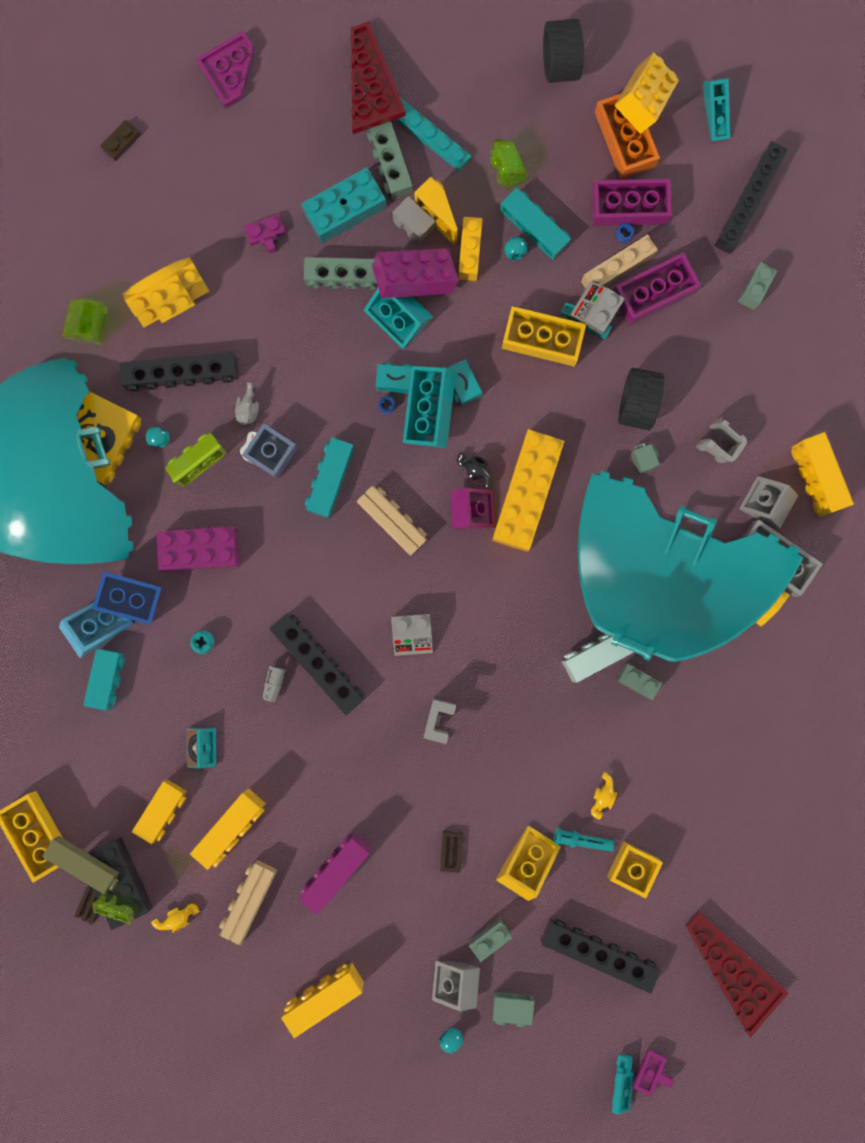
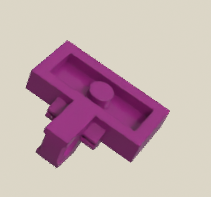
M279 214L244 226L250 245L266 244L269 254L277 252L273 241H276L278 236L286 234Z
M647 1048L632 1087L652 1097L656 1086L660 1087L663 1084L672 1088L674 1080L665 1074L666 1070L664 1069L667 1058Z

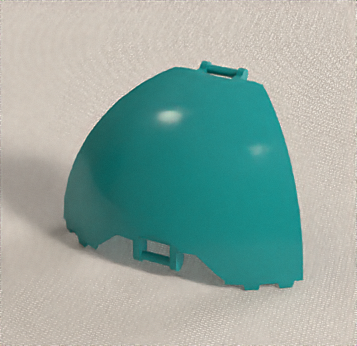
M66 357L31 366L9 377L0 384V552L28 560L60 564H94L129 559V552L133 551V541H128V528L132 526L131 516H126L124 502H121L96 480L94 468H105L110 466L111 463L104 451L100 438V428L81 429L76 415L86 394L90 393L85 383H88V379L85 374H79L75 368L78 366L76 362L68 360ZM92 437L99 460H87L81 439Z
M600 471L598 475L592 474L583 502L578 534V569L584 601L596 629L613 637L611 645L616 647L619 645L644 656L643 659L650 661L653 654L672 662L691 659L720 648L740 636L774 605L791 582L804 558L799 555V548L794 545L787 548L779 544V537L773 534L766 537L755 532L753 535L724 543L711 537L718 519L708 518L695 513L683 505L678 510L675 522L664 519L658 514L646 493V488L633 485L634 479L624 477L622 481L609 478V472ZM685 516L708 525L704 537L680 528L683 517Z

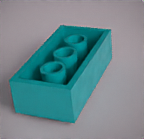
M367 167L301 203L305 216L322 244L387 208L386 199Z
M412 366L403 443L447 448L456 371L447 368Z

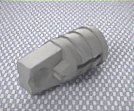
M269 665L264 683V700L276 701L282 687L286 669Z

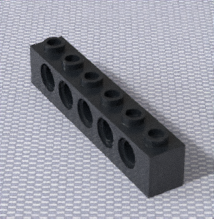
M773 141L769 143L714 244L715 247L728 254H731L736 248L788 151L787 148Z
M234 352L119 363L121 386L127 389V391H139V388L155 390L158 389V386L175 388L180 384L195 386L196 383L201 382L206 385L214 384V381L231 383L234 379H238L237 357ZM221 366L220 372L213 373L214 367ZM201 367L202 372L199 375H195V369ZM183 369V374L177 377L175 375L176 371ZM164 371V376L157 378L158 372ZM144 372V379L138 380L139 374Z
M286 613L269 628L270 631L347 716L365 700L362 697L364 693L358 686L354 688L350 684L351 678L345 672L341 673L337 669L339 665L332 657L327 658L324 654L326 650L320 643L315 644L311 640L313 635L306 628L303 630L298 625L301 623L294 614L290 616ZM291 629H296L298 632V636L294 640H291L288 636ZM304 643H308L311 647L308 654H303L301 651V646ZM317 657L323 660V666L320 669L314 666V660ZM329 672H333L336 675L334 683H329L326 679V675ZM342 686L349 689L347 697H341L339 694V689Z
M557 918L555 921L549 919L540 940L541 944L549 949L650 994L660 974V970L654 961L647 958L645 961L639 959L636 953L629 950L627 953L621 951L618 945L609 942V945L603 943L600 937L591 934V937L585 935L582 929L575 926L573 929L567 927L564 921ZM568 934V941L561 942V935ZM581 942L587 943V947L584 950L578 949V945ZM599 950L605 951V955L602 958L596 957V953ZM622 958L623 963L620 966H615V960ZM636 966H640L641 971L637 974H633V968Z

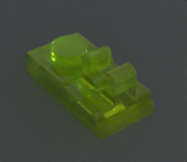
M101 893L96 903H93V912L132 924L134 911L127 905H115L117 901L116 896L113 895L111 901L105 903L106 893Z

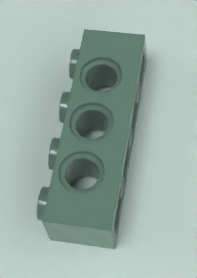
M391 121L370 128L369 131H366L369 143L373 142L374 145L372 153L374 159L379 161L380 165L377 167L380 177H384L386 182L383 183L386 195L390 194L391 200L413 194V186ZM386 140L387 143L380 144L379 141ZM387 157L393 158L392 161H385L384 159ZM393 174H397L399 176L396 179L390 178V176Z
M304 257V282L310 288L327 286L328 288L336 289L339 286H344L348 289L365 287L366 289L373 290L378 287L372 268L374 259ZM322 271L329 272L325 277L319 276ZM342 271L347 272L345 277H339L338 274ZM359 272H365L366 276L363 278L357 277V274Z

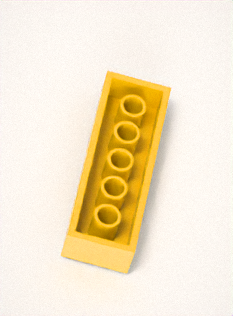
M527 430L492 541L525 552L530 551L562 451L563 440Z

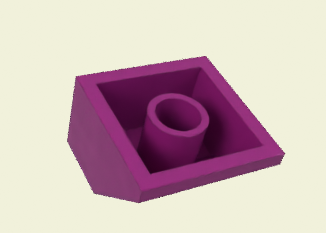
M463 488L450 491L452 529L495 528L493 490Z

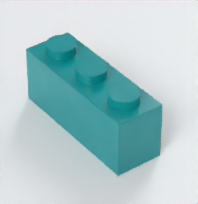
M96 649L83 706L105 711L111 710L115 706L117 699L115 691L121 682V677H119L120 669H123L125 665L124 653Z

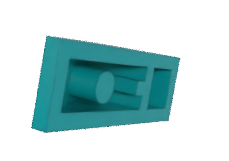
M719 78L703 81L704 103L711 141L731 139L729 79Z

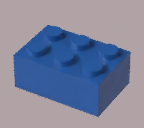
M103 571L92 609L151 625L162 587Z

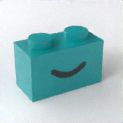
M466 359L447 368L456 371L453 394L456 403L459 402L462 407L482 397V391Z
M383 362L382 365L377 364L376 391L408 394L412 365L401 364V366H393V363Z

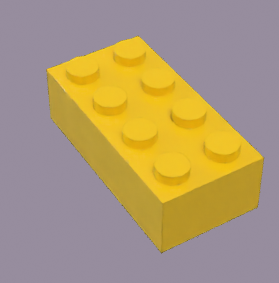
M653 52L638 65L616 102L615 107L641 134L657 121L679 79L664 64L663 59Z
M512 306L501 349L575 367L586 324Z
M825 432L804 439L792 446V456L795 461L797 460L799 474L805 480L806 492L811 496L813 510L819 517L854 505Z
M248 788L238 797L190 855L207 870L211 866L216 867L225 858L226 854L224 852H229L238 843L239 839L237 837H242L252 826L251 820L255 822L265 811L263 807L266 803Z
M37 791L25 795L0 810V826L33 883L59 868L42 857L52 839L58 836L62 837Z
M352 962L348 965L346 963L342 964L336 969V973L331 976L329 974L325 975L319 980L320 983L318 985L307 987L303 991V995L298 998L294 996L286 1002L287 1005L284 1008L281 1019L293 1038H296L362 994L364 981Z

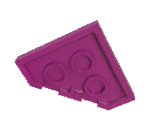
M244 31L196 58L198 65L225 108L242 99L254 53V47Z

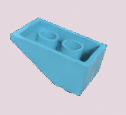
M93 602L61 620L59 628L79 658H82L133 625V622L127 618L93 610Z

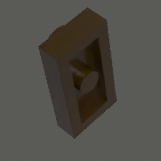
M125 119L100 147L116 161L141 134Z

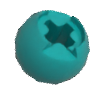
M518 236L510 238V241L505 243L504 246L505 255L513 261L522 259V256L528 250L526 241Z
M150 427L147 430L146 442L148 445L165 448L169 444L170 434L168 430L157 427Z
M205 630L195 632L190 639L192 650L200 655L209 653L214 647L213 635ZM204 637V641H207V644L201 648L198 640H202Z
M457 1028L447 1029L439 1039L440 1047L448 1054L456 1052L464 1042L461 1031Z

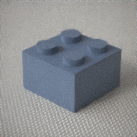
M263 423L242 455L245 459L275 479H278L298 450V447L295 443Z

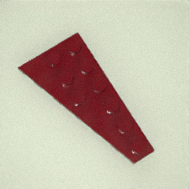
M369 22L351 27L352 133L356 134L406 116V111Z
M697 911L685 926L746 1033L751 1038L788 995V992Z

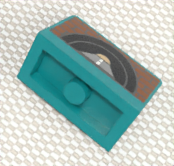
M187 728V767H216V728Z

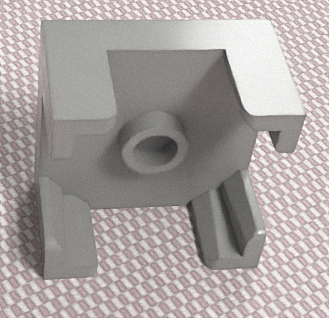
M433 698L424 732V739L447 744L448 732L434 727L439 726L441 715L438 714V711L453 715L456 704Z

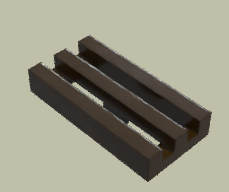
M443 831L440 871L460 872L462 832ZM450 836L448 867H445L446 837ZM454 837H458L456 868L452 867Z
M87 885L74 917L93 924L101 906L99 901H97L91 917H88L96 898L93 891L84 914H81L92 889L91 886Z

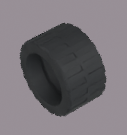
M578 19L547 21L544 25L543 59L548 83L579 81L581 79L584 48L582 28Z
M635 367L630 369L620 402L618 416L620 425L649 431L654 427L664 392L665 376L663 373Z

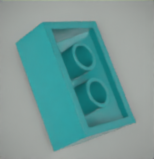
M379 289L376 290L364 308V311L402 349L406 348L433 318L412 296L381 298Z

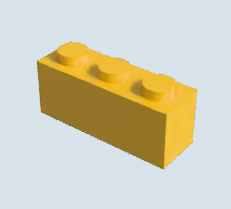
M463 218L458 280L477 281L482 218Z
M168 779L163 781L132 833L151 845L156 841H160L166 832L163 829L167 824L170 825L176 816L174 814L176 808H181L186 800L184 796L187 791Z

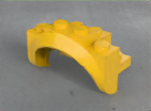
M189 256L142 279L124 292L123 296L134 316L138 318L143 328L157 320L164 323L195 306L193 300L210 291Z

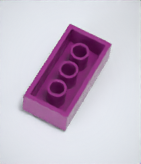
M670 179L594 180L591 189L592 226H613L625 223L630 225L668 224L672 216Z
M449 248L377 252L372 264L381 298L452 294L459 281Z
M683 252L616 285L613 292L625 298L620 309L628 324L631 325L695 294L701 287V284Z
M234 526L156 532L158 570L160 571L240 567L238 529Z
M355 832L351 836L348 834L339 845V851L335 849L326 860V866L322 864L315 872L314 880L309 879L300 891L302 895L299 900L315 915L320 913L371 852L372 847Z

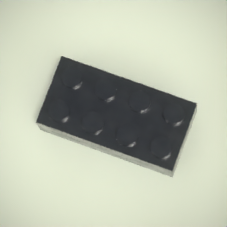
M122 837L88 852L91 856L119 872L116 878L119 881L112 891L109 890L102 894L93 888L111 930L143 916L153 909Z

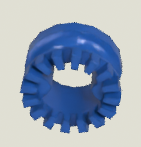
M627 223L620 225L616 232L618 241H621V243L629 242L634 234L633 227ZM626 229L630 236L624 237L620 231Z
M383 396L378 402V408L383 414H391L395 409V402L392 397ZM384 401L392 403L388 410L381 407V405H384Z

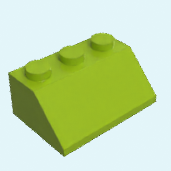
M211 433L202 435L198 439L199 442L194 446L190 445L185 448L181 456L171 459L168 462V466L165 467L173 482L181 488L186 487L228 454Z

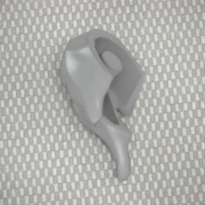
M250 382L247 383V392L242 401L240 397L236 401L235 416L236 420L242 425L252 424L256 420L259 409L257 401L252 403L254 393L252 391V383Z

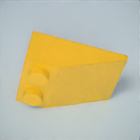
M430 177L414 192L415 203L436 221V228L455 246L457 244L458 230L444 187L438 180L435 181Z
M528 825L503 864L496 881L528 901L536 898L561 846L554 845V841Z

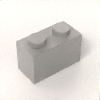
M409 196L393 211V222L398 228L405 229L412 241L416 240L421 244L436 228V221Z

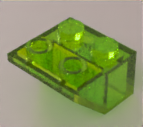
M493 140L490 163L498 172L497 179L499 184H503L504 189L508 190L525 183L527 173L514 142L511 140Z
M87 299L71 300L62 338L100 345L108 309L101 302Z

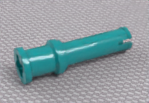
M558 827L554 833V845H570V848L581 846L613 852L614 840L580 835L575 830L572 832L563 831Z

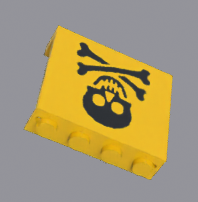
M90 392L86 394L76 417L81 429L100 428V438L106 457L109 458L111 465L101 469L94 468L96 480L107 486L114 479V471L117 466H120L123 462V454L126 449L130 448L133 442L132 437L135 432L139 431L142 419L136 414ZM92 437L81 439L87 460H99Z

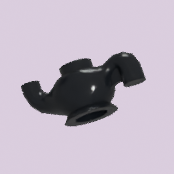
M460 452L457 457L458 465L465 467L468 472L467 476L471 479H485L484 487L490 489L492 479L486 468L488 462L476 455H472L471 459L467 460L465 458L466 455Z

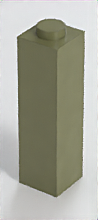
M60 836L52 839L42 856L102 894L109 890L112 891L119 881L116 879L119 875L118 871Z

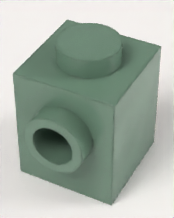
M643 443L634 447L635 450L631 453L638 474L653 470L660 465L658 451L656 448H653L652 444L646 446Z

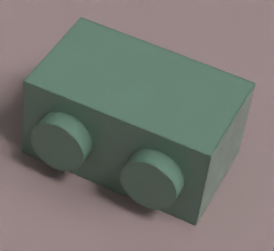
M760 262L754 269L737 302L755 310L764 298L777 270Z
M629 664L623 665L615 680L649 700L655 698L662 685L661 682Z
M498 917L470 938L468 944L479 961L482 962L512 939V935L501 918Z
M494 992L493 1022H496L498 1025L512 1023L518 1027L532 1026L534 1012L533 995Z

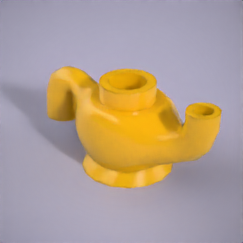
M606 772L602 775L606 783L601 789L597 787L593 796L596 799V803L591 808V815L599 820L603 814L601 810L607 807L611 809L617 796V792H614L613 779Z
M189 904L183 910L179 911L178 908H175L168 912V917L164 922L161 923L158 919H155L151 924L158 930H172V933H175L190 924L187 922L189 915L192 914L194 916L200 910L197 905Z

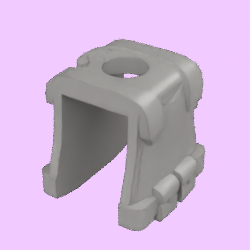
M722 418L715 419L709 428L732 443L727 452L711 439L700 440L696 445V448L700 451H707L713 455L715 461L720 464L736 460L747 444L746 437L738 435L728 426L729 422Z

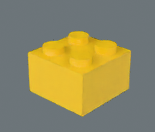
M623 841L607 877L610 881L647 898L663 862L659 858Z

